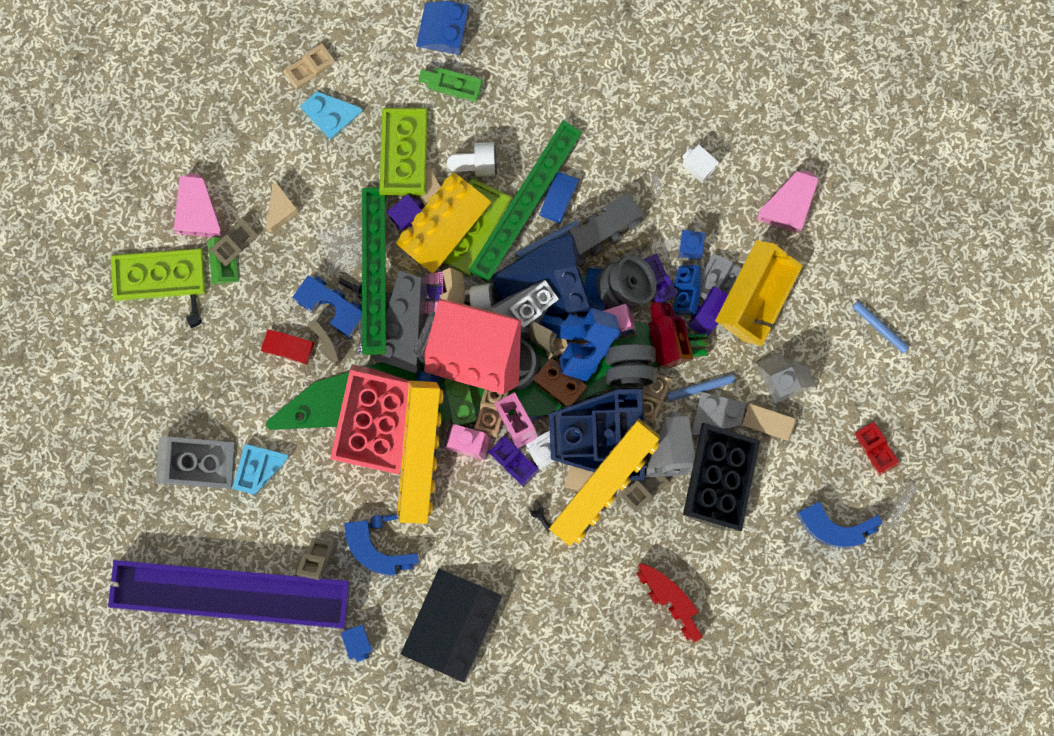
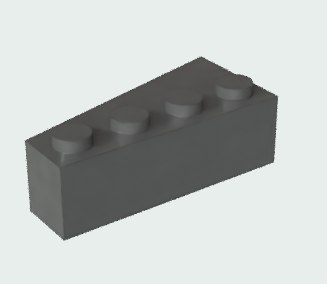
M409 269L399 270L386 313V354L374 355L373 359L413 373L423 371L427 275Z

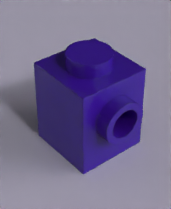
M407 195L389 209L387 215L397 228L403 232L408 227L413 226L411 223L414 221L415 216L424 207L416 197L412 199Z

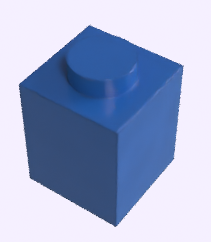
M682 230L678 258L701 260L705 233Z
M363 624L340 632L350 660L355 659L357 663L370 658L369 653H372L373 649Z

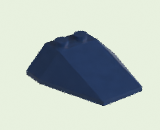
M573 234L550 239L494 274L491 278L499 301L545 280L559 299L548 307L545 314L552 317H560L565 321L569 314L585 318L591 308L597 309L594 297H588L577 264L579 252Z
M642 388L616 389L549 413L551 460L595 472L638 418L645 423ZM645 464L637 473L633 470L628 478L631 481L645 480Z

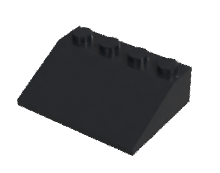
M702 423L683 516L725 531L742 532L760 440Z
M438 569L400 655L465 683L503 595Z

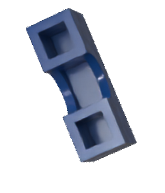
M308 275L293 295V300L311 313H314L321 304L328 303L336 308V314L330 322L331 326L351 339L360 326L362 306L354 301L350 304L344 299L346 296L339 290L334 288L331 291L326 287L327 283L320 277L315 276L312 278Z
M595 308L590 309L581 324L584 340L589 342L582 345L570 342L559 359L562 374L588 381L590 376L596 372L602 357L607 355L611 343L620 334L617 316Z

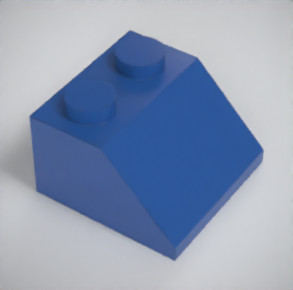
M451 1L425 3L416 47L460 55L469 16V5Z

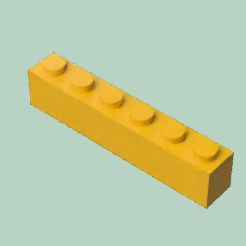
M409 381L397 505L399 523L427 524L428 516H432L433 504L429 502L430 494H434L435 489L432 471H436L437 458L434 457V449H438L439 436L436 435V427H440L441 413L438 412V405L443 402V390H440L437 382Z
M638 418L550 525L549 530L570 547L574 542L579 544L587 534L584 531L589 524L594 526L600 519V510L604 506L608 509L616 499L614 493L618 489L623 490L631 481L628 476L633 470L637 473L645 464L643 458L649 452L652 455L660 446L658 442L660 435Z

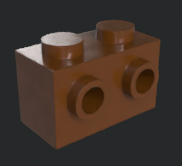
M550 358L533 379L537 387L564 408L578 403L587 392L586 381L562 374L559 359L555 361Z

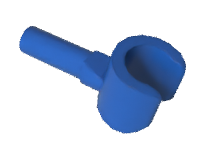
M397 514L374 515L370 519V528L382 529L383 521L398 519Z

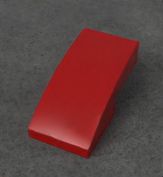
M267 329L261 351L308 365L315 343Z
M875 422L854 433L858 443L879 476L899 465V460L888 446L886 438Z

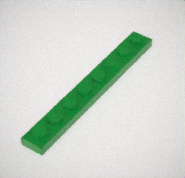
M564 120L561 122L468 271L487 283L489 282L582 131Z
M379 187L362 188L363 355L386 354L385 195H380Z

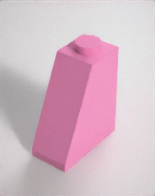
M797 171L759 211L756 220L800 234L819 178L814 177V174L809 171Z
M192 173L180 176L174 223L176 234L222 237L223 233L204 179L200 178V175Z

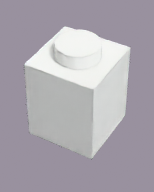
M699 144L695 149L690 147L682 157L685 159L682 166L702 184L719 164Z

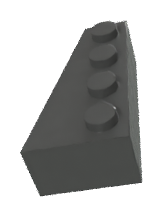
M628 192L603 207L601 210L602 214H592L583 222L582 227L575 225L564 235L573 234L579 252L577 261L579 268L586 263L584 259L591 254L593 257L597 256L605 249L603 246L611 241L614 244L623 237L622 233L629 228L632 231L642 223L640 220L643 218V213Z

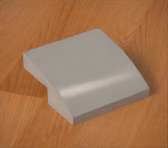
M713 253L701 274L700 299H706L712 286H716L729 294L742 268L734 265L732 261Z

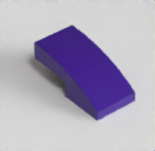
M655 253L644 258L643 260L653 270L657 282L656 293L653 297L654 302L662 303L677 296L658 254Z
M712 286L702 306H698L696 315L692 316L687 327L699 334L707 333L708 338L718 325L715 320L728 294L716 286Z
M505 436L488 452L522 487L539 472V469Z

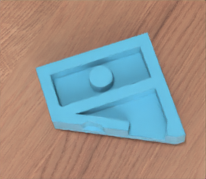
M317 91L300 105L305 114L330 140L363 112L360 107Z
M245 444L232 489L257 495L288 460L289 456Z

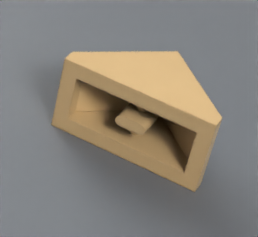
M275 183L272 185L266 229L270 233L275 232L299 214L279 185Z

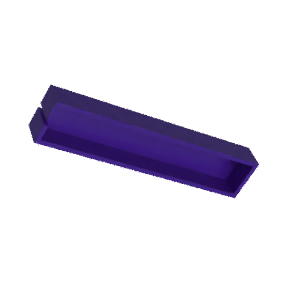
M113 560L111 581L120 584L119 588L110 586L108 607L112 609L346 630L351 584L349 581L321 578L317 580L298 576Z

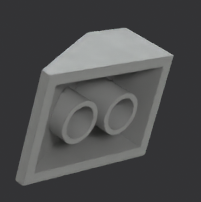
M170 436L159 437L155 484L231 489L234 442Z

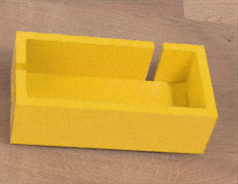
M452 172L444 180L440 189L431 196L423 210L415 216L414 221L411 223L413 226L411 228L408 227L401 233L396 244L434 274L490 205L491 201L456 173Z
M756 240L715 321L743 342L763 346L771 328L754 323V321L758 320L774 324L803 265L787 255L776 244Z

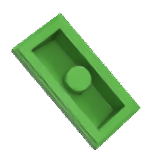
M221 237L209 239L208 248L210 249ZM209 250L212 285L239 282L237 256L225 267Z

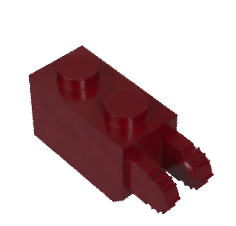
M652 303L650 307L652 321L648 322L650 338L654 348H656L658 367L673 368L694 360L684 319L674 316L670 303Z

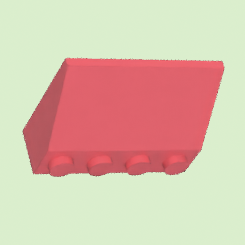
M440 299L425 349V372L493 392L507 393L519 385L521 319Z
M352 364L330 459L399 475L402 461L409 381L375 369Z

